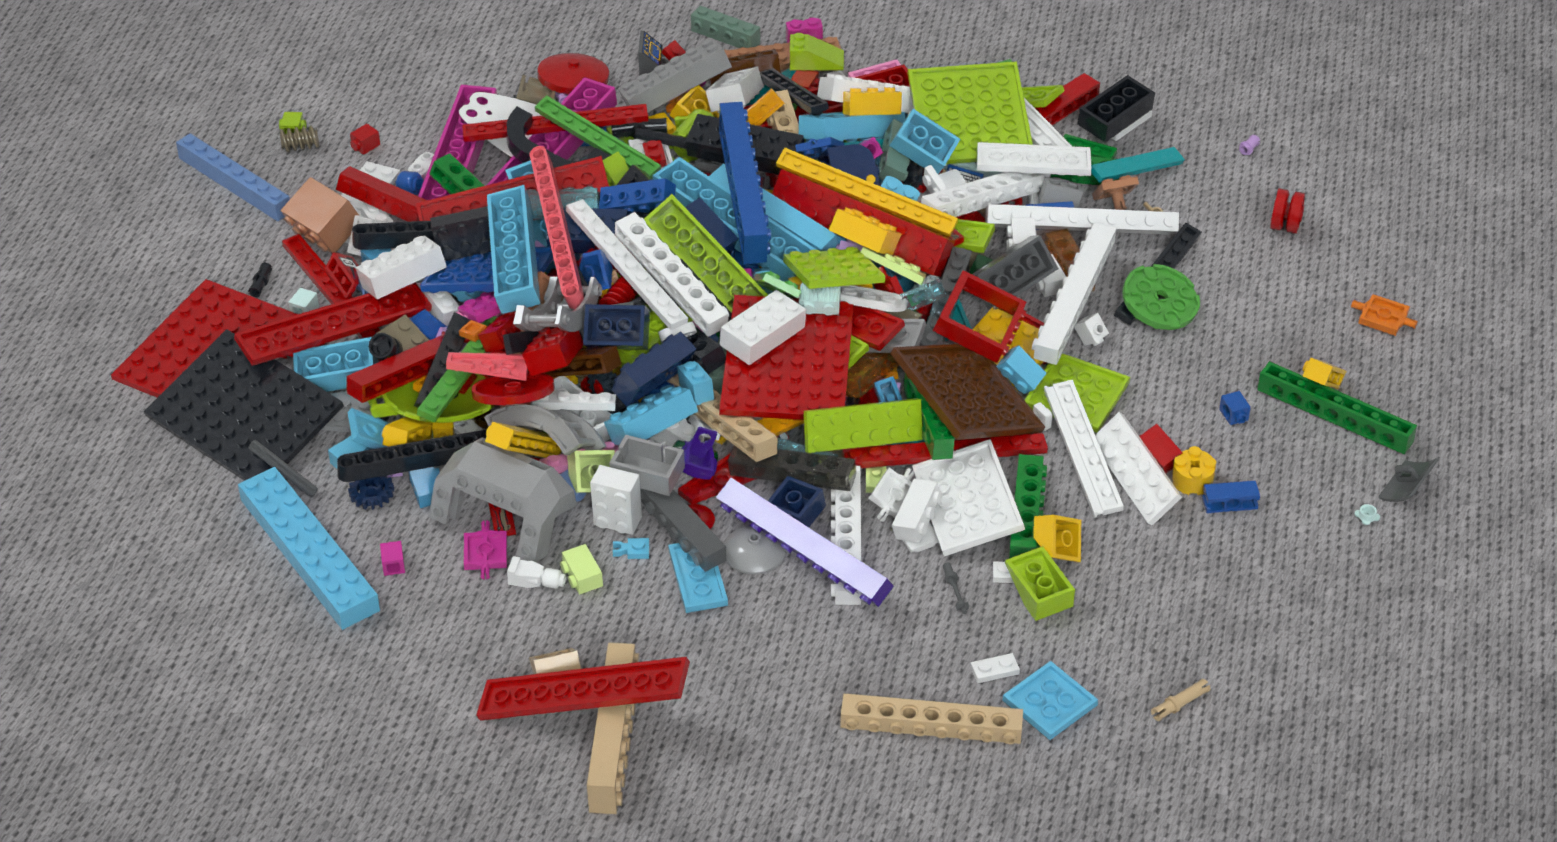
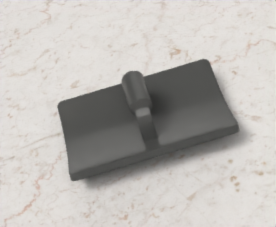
M1435 458L1428 462L1405 460L1402 465H1396L1395 474L1380 493L1379 499L1389 502H1400L1411 498L1436 465L1438 459Z

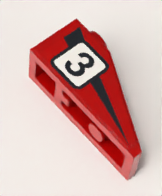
M333 252L325 269L346 299H350L359 284V277L355 268L359 265L353 257Z

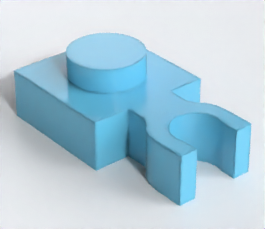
M628 538V543L613 541V557L628 554V559H649V538Z

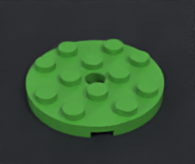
M1154 264L1153 267H1137L1129 273L1123 285L1122 296L1128 310L1136 319L1155 329L1175 330L1183 328L1193 321L1200 307V297L1194 290V284L1184 274L1168 266ZM1157 295H1162L1165 299L1159 300Z

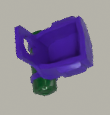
M698 427L689 442L677 440L672 447L684 450L685 468L683 473L694 478L708 480L715 475L718 452L713 450V444L717 437V431ZM701 434H708L711 438L702 443L699 436Z

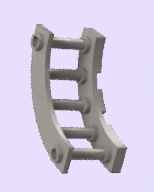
M550 277L544 295V304H539L533 311L525 305H517L513 324L522 331H540L545 327H558L566 332L578 331L584 327L585 304H597L599 296L602 295V286L595 277H591L589 286H582L583 293L586 294L583 301L576 309H571L567 303H560L563 294L558 277Z
M514 405L497 409L484 417L488 426L493 421L530 430H543L557 443L564 455H570L581 446L585 450H602L606 447L602 437L586 420L564 409L548 410L534 405Z

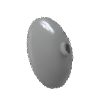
M750 526L741 527L733 531L724 541L727 564L745 574H764L776 569L785 559L786 551L781 547L780 542H771L765 537L766 533L763 531L758 533Z

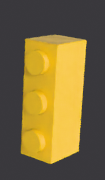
M874 87L867 88V91H861V88H850V91H843V114L850 116L901 114L902 92L895 91V87H884V91H878V88Z
M1311 357L1310 360L1305 362L1302 369L1304 372L1303 377L1336 389L1340 388L1347 372L1330 363Z
M408 417L391 422L383 428L382 445L394 446L431 439L433 422L419 421Z

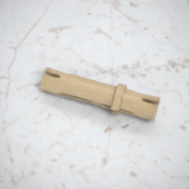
M1201 679L1177 695L1167 697L1165 702L1151 709L1152 715L1160 712L1153 718L1156 721H1161L1169 714L1179 712L1181 707L1209 692L1211 689L1210 685L1202 688L1208 681Z

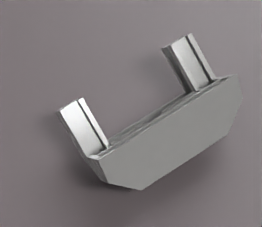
M482 437L454 452L436 477L428 517L443 524H448L449 517L452 519L459 518L464 492L524 517L517 556L528 561L537 562L548 555L555 517L577 506L573 488L554 467L521 453L508 451L485 442V438Z

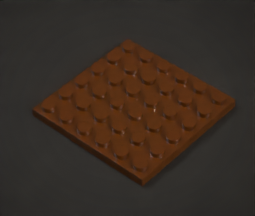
M960 344L894 347L890 352L896 363L903 369L906 376L913 382L918 392L923 395L929 406L936 412L941 422L946 425L956 440L1041 433L1045 429L1044 424L1034 414L1014 386L1001 374L995 362Z

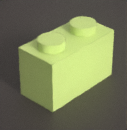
M586 544L562 552L563 561L560 562L561 569L564 574L567 573L569 575L570 586L576 588L579 595L603 586L602 572Z

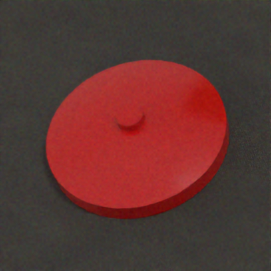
M562 53L542 60L538 65L537 77L546 88L555 92L570 94L584 77L607 85L609 69L604 62L595 57L579 53Z
M528 372L526 381L491 376L476 382L471 390L472 398L479 403L514 406L533 402L550 395L555 390L553 377L541 373L530 376Z

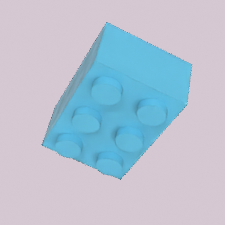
M912 109L889 146L923 168L932 165L937 174H939L949 160L960 138L915 109Z

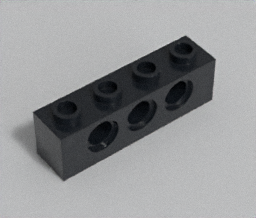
M696 327L697 333L686 337L697 349L690 361L698 362L705 372L710 374L725 364L726 355L720 344Z

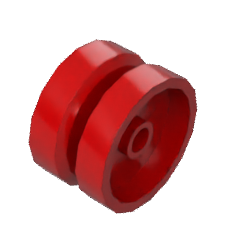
M1279 188L1274 203L1270 229L1280 231L1283 228L1284 221L1287 220V232L1297 234L1305 208V193L1295 191L1291 202H1289V191Z

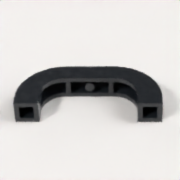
M516 106L507 120L506 140L512 155L520 162L525 163L531 160L530 151L539 145L531 142L525 136L532 127L533 114ZM595 148L591 152V154L583 160L602 156V159L604 160L611 155L607 154L606 152L598 148ZM546 150L552 161L553 168L580 162L566 160Z

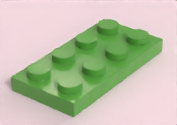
M771 271L755 274L753 278L757 284L773 292L778 290L789 298H799L802 292L797 289V284L789 280L781 281L779 280L781 276Z

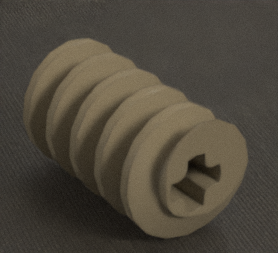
M310 125L309 131H307L302 126L301 132L295 127L294 133L288 128L286 134L280 129L282 151L283 147H285L286 151L289 152L291 146L294 151H297L298 145L304 150L305 144H307L309 149H312L313 143L316 148H319L317 127L314 130L312 125Z

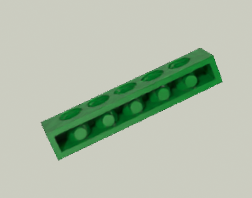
M450 153L435 160L429 173L450 194L485 186Z
M905 373L904 392L907 399H921L922 436L932 460L953 459L955 438Z
M1019 454L1014 501L1025 530L1011 534L1009 559L1040 547L1034 539V516H1043V510H1039V507L1044 508L1045 495H1041V492H1045L1046 480H1042V477H1046L1047 465H1043L1044 456Z

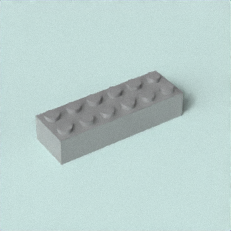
M707 39L700 46L688 49L681 56L673 57L670 62L655 67L654 71L648 74L640 75L633 82L625 83L618 90L626 106L646 104L647 112H650L732 66L724 49L714 39Z

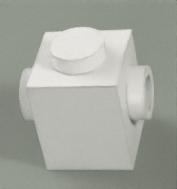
M1098 313L1084 317L1074 327L1085 346L1090 344L1096 346L1104 341L1103 337L1109 334Z

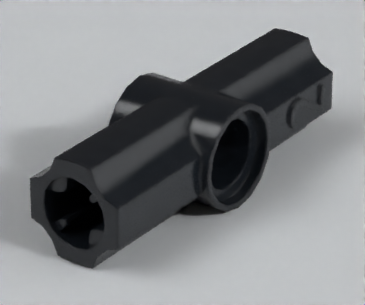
M666 118L648 119V121L640 123L611 125L612 135L616 138L633 137L636 139V128L667 133Z

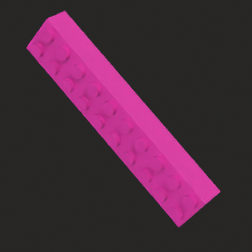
M584 77L561 104L573 112L612 108L617 105L615 87ZM568 131L532 134L528 139L566 160L584 142ZM512 156L487 185L509 180L505 170L522 164V162Z
M461 84L418 195L419 197L431 200L451 195L429 174L433 162L449 153L473 174L485 140L464 142L462 125L468 123L460 116L459 110L463 105L470 103L469 99L474 93L497 94L496 88ZM484 97L477 98V102L481 105L488 103V100ZM473 109L466 111V114L470 117L478 115ZM486 111V114L491 115L492 112Z

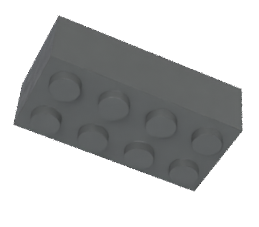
M1034 235L1028 237L972 275L1014 296H1018L1059 268L1042 237ZM983 300V302H984V304L986 305V307H987L988 310H990L991 308H993V309H998V308H999V307H997V306H995V305H993V304H991V303H989V302Z

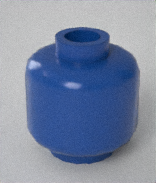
M402 171L397 176L395 183L396 187L418 195L424 180L418 172Z

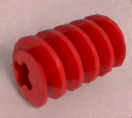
M621 276L599 301V305L631 302L638 293Z

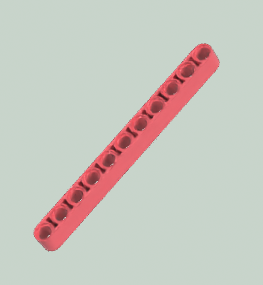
M536 146L530 151V159L560 288L569 308L576 309L583 301L584 293L555 172L545 147Z

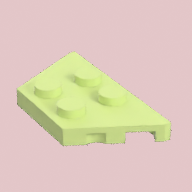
M865 247L860 252L867 258L920 285L925 280L926 274L920 271L921 268L912 263L908 264L901 257L892 256L888 253L884 255Z

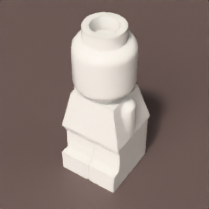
M515 556L512 557L507 570L508 585L533 588L540 587L542 583L544 587L557 589L559 586L564 587L566 581V574H562L560 570L552 568L544 570V566L534 561L520 560V557Z

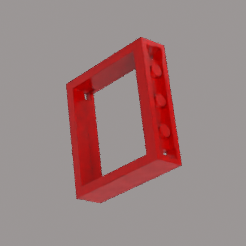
M963 270L932 331L998 363L1001 355L1006 356L1010 348L1007 344L1011 345L1015 337L1013 332L1016 333L1021 323L1018 320H1023L1027 312L1024 310L1027 302ZM962 289L1013 314L1001 343L948 318Z

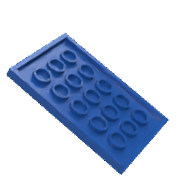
M547 246L535 247L537 271L544 273L553 260L552 249ZM491 252L445 261L446 268L425 277L420 284L422 292L437 293L439 291H447L448 293L466 291L467 293L475 291L493 292Z

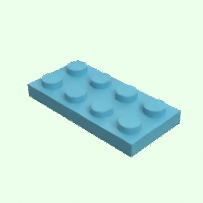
M679 543L668 545L685 612L690 613L728 606V598L719 567L716 566L705 572L694 563L688 553L682 550Z

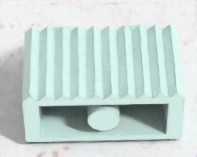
M803 283L800 285L802 292L799 296V305L806 309V314L839 315L841 286L809 289Z

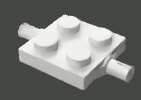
M890 467L885 471L868 498L882 509L877 516L878 520L881 518L880 521L884 522L888 514L894 518L896 517L912 482L910 480L915 474L914 471L910 473L912 469L908 468L904 475L896 473Z

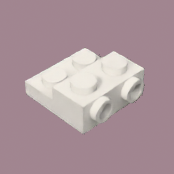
M683 419L655 434L648 441L663 444V449L665 450L666 445L672 447L677 440L689 442L696 430L687 423L686 419ZM700 435V442L704 443V436Z

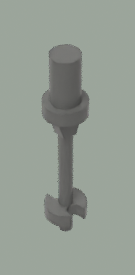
M944 563L945 580L953 586L958 600L956 609L957 611L961 609L962 613L966 614L969 604L962 600L957 587L958 575L953 571L951 563Z

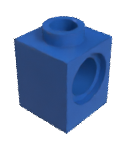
M1240 391L1221 396L1219 410L1230 425L1242 424L1249 420L1251 406Z

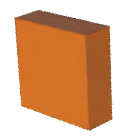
M470 320L459 330V336L476 342L479 339L478 334L487 326Z

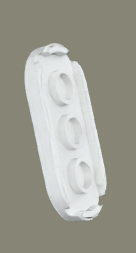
M856 285L841 286L840 302L845 301L856 306L888 312H901L907 309L908 300L906 298L902 300V296L899 294Z

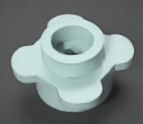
M1365 504L1360 507V510L1355 511V516L1359 517L1364 525H1370V522L1380 520V515L1377 514V509L1373 505Z

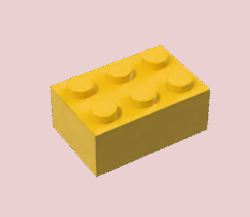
M845 207V210L837 209L829 231L881 254L888 253L893 255L901 237V233L896 231V227L883 224L879 219L865 216L863 212Z

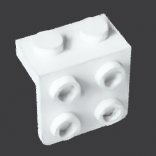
M932 165L925 167L924 176L922 177L924 185L931 194L966 184V181L957 169L938 175Z

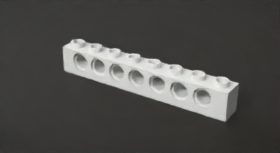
M1003 172L922 196L921 203L957 217L984 209L988 204L997 205L1040 192L1044 177H1050L1051 174Z
M634 212L615 222V236L708 337L720 331L721 326L728 322V310L717 302L716 297L705 289L704 284L693 276L692 271L681 263L680 258L674 255L668 245L658 238L657 233L647 226L645 220Z
M835 466V474H831V487H835V489H831V502H835V505H831V517H835V520H831V533H835V536H831V542L861 561L860 466ZM841 582L831 584V597H835V605H861V599L859 598L861 595L856 592L852 595L843 588L844 584Z

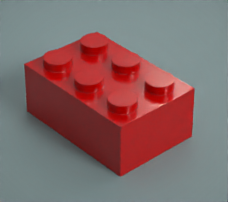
M547 327L540 330L539 334L533 338V341L527 345L526 350L522 353L530 376L568 366L583 347V340L579 330L566 332L558 327L554 329Z

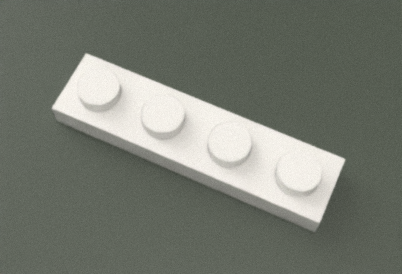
M568 392L551 393L542 399L533 401L532 405L548 410L615 411L616 394L607 392L600 394H590L588 392H581L579 394H570Z

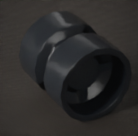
M377 333L369 341L370 353L382 361L403 352L400 341L386 333Z

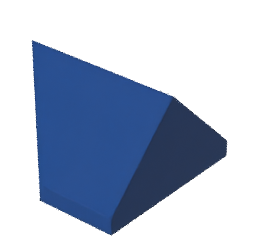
M602 249L583 253L579 269L588 286L590 278L595 277L601 284L602 290L611 288L613 266Z

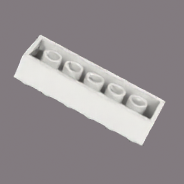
M827 74V77H820L817 96L823 100L843 103V91H850V88H861V91H867V88L874 87L878 88V91H884V87H895V91L902 92L901 112L910 113L914 109L910 87L832 74Z

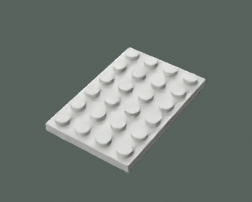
M991 439L953 451V459H929L912 465L916 479L937 482L939 491L942 493L941 502L937 504L931 522L944 556L1025 530Z

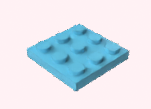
M1052 661L1045 664L1003 695V701L1008 706L1015 709H1023V718L1049 740L1053 739L1098 705L1096 697Z

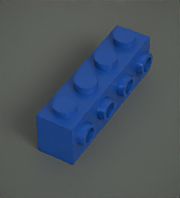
M664 178L601 187L599 209H627L628 215L638 211L647 213L657 208L671 194L675 196L676 184Z

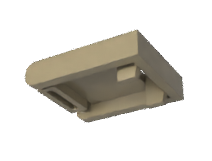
M522 75L516 99L536 105L546 95L554 99L555 91L543 86L536 78L529 77L528 83H526V75Z

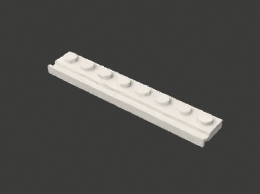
M1024 98L1033 145L1072 147Z
M1073 380L1056 383L1052 387L1044 386L1045 395L1094 518L1100 514L1107 515L1123 511L1124 505Z

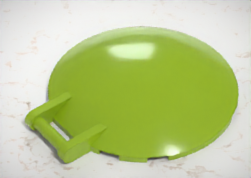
M476 374L477 378L465 394L458 393V397L450 402L438 420L433 423L463 421L491 410L495 405L482 404L472 398V386L476 382L485 379L482 374ZM417 380L367 401L374 418L401 414L411 419L432 422L417 415L418 408L414 404L419 392L413 390V383ZM382 398L384 403L378 404L376 399Z

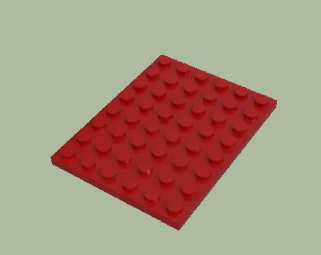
M205 279L111 374V378L114 381L158 398L226 329L235 334L297 314Z
M734 295L731 320L765 298V296ZM790 298V299H792L793 301H795L796 303L799 304V299H797V298ZM841 301L839 315L806 314L805 328L750 365L727 350L719 415L804 420L805 410L845 406L854 304Z

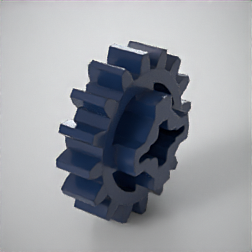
M387 475L349 483L350 488H348L351 502H355L356 507L363 505L365 510L368 506H371L372 510L375 509L376 505L383 507V502L389 503V498L394 497V484L392 483V478H387Z

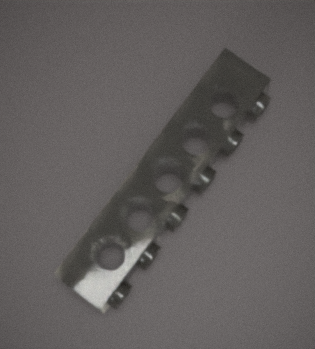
M734 445L728 459L729 473L732 476L783 482L787 476H790L816 487L851 491L857 474L855 459L777 449V454L756 462Z

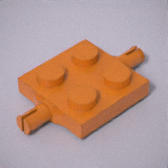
M1374 294L1366 303L1353 300L1351 308L1362 311L1358 324L1394 336L1397 335L1402 326L1406 325L1415 329L1418 323L1416 320L1407 318L1410 306Z

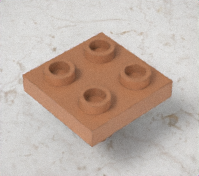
M1126 175L1116 181L1106 179L1092 193L1093 199L1098 200L1112 197L1115 210H1126L1127 207L1123 195L1129 194L1139 184L1138 177Z

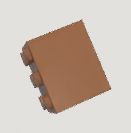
M311 177L280 210L285 216L284 220L293 226V232L304 235L308 242L311 244L315 242L322 251H329L332 254L350 237L355 215H359L346 198Z

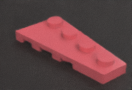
M448 352L446 369L527 380L528 368L522 354Z

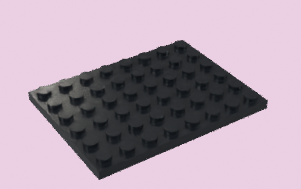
M226 329L143 412L146 417L245 481L273 468L248 448L252 441H258L288 464L344 405L341 400L275 359L252 366L235 341V334Z

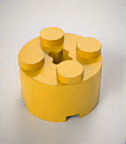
M1192 446L1188 450L1182 451L1183 454L1175 457L1172 473L1173 485L1184 494L1197 493V495L1205 494L1203 490L1204 485L1213 484L1216 460L1199 447Z

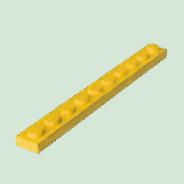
M785 147L776 162V166L947 237L951 236L958 223V218Z

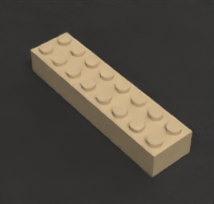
M608 643L605 666L639 662V653H635V644ZM635 704L598 708L587 780L589 813L617 814L618 806H622L623 792H621V788L625 787V774L623 773L624 769L628 767V755H626V752L630 751L631 740L629 733L633 731V720L630 719L635 715Z

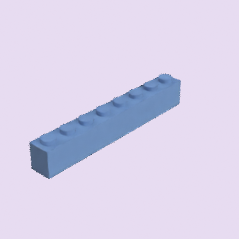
M188 134L176 142L179 159L274 220L280 221L285 217L280 210L290 200L289 195L192 134Z

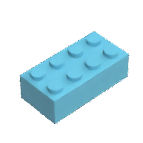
M369 337L313 347L293 353V370L326 392L346 389L348 375L378 363V358L372 356L369 351V341L372 338Z
M667 385L660 389L661 392L644 397V401L641 403L627 406L626 411L612 414L610 419L604 422L611 441L615 445H620L625 435L646 440L698 412L690 389Z

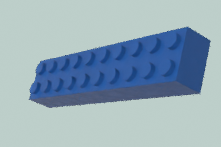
M742 102L719 103V135L743 264L766 263L767 254H770V243L768 240H771V230L767 228L768 215H764L766 213L765 201H761L763 199L762 187L759 188L760 174H756L758 172L757 161L753 160L755 159V149L751 148L753 146L752 135L748 134L750 133V123L746 122L748 120L747 109L743 108Z

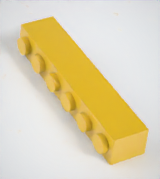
M493 421L486 431L487 437L485 442L508 451L544 458L550 455H559L562 452L549 434Z

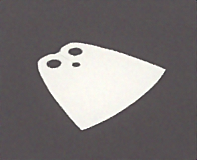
M485 92L474 93L469 99L470 103L463 105L459 110L460 116L468 124L507 120L516 106L533 114L532 117L542 116L535 112L536 104ZM484 97L488 100V103L481 105L477 102V98ZM473 109L478 115L470 117L466 114V111ZM486 111H491L492 114L488 115ZM525 135V136H526L527 139H529L532 135ZM506 138L487 140L510 157L513 156L508 148Z

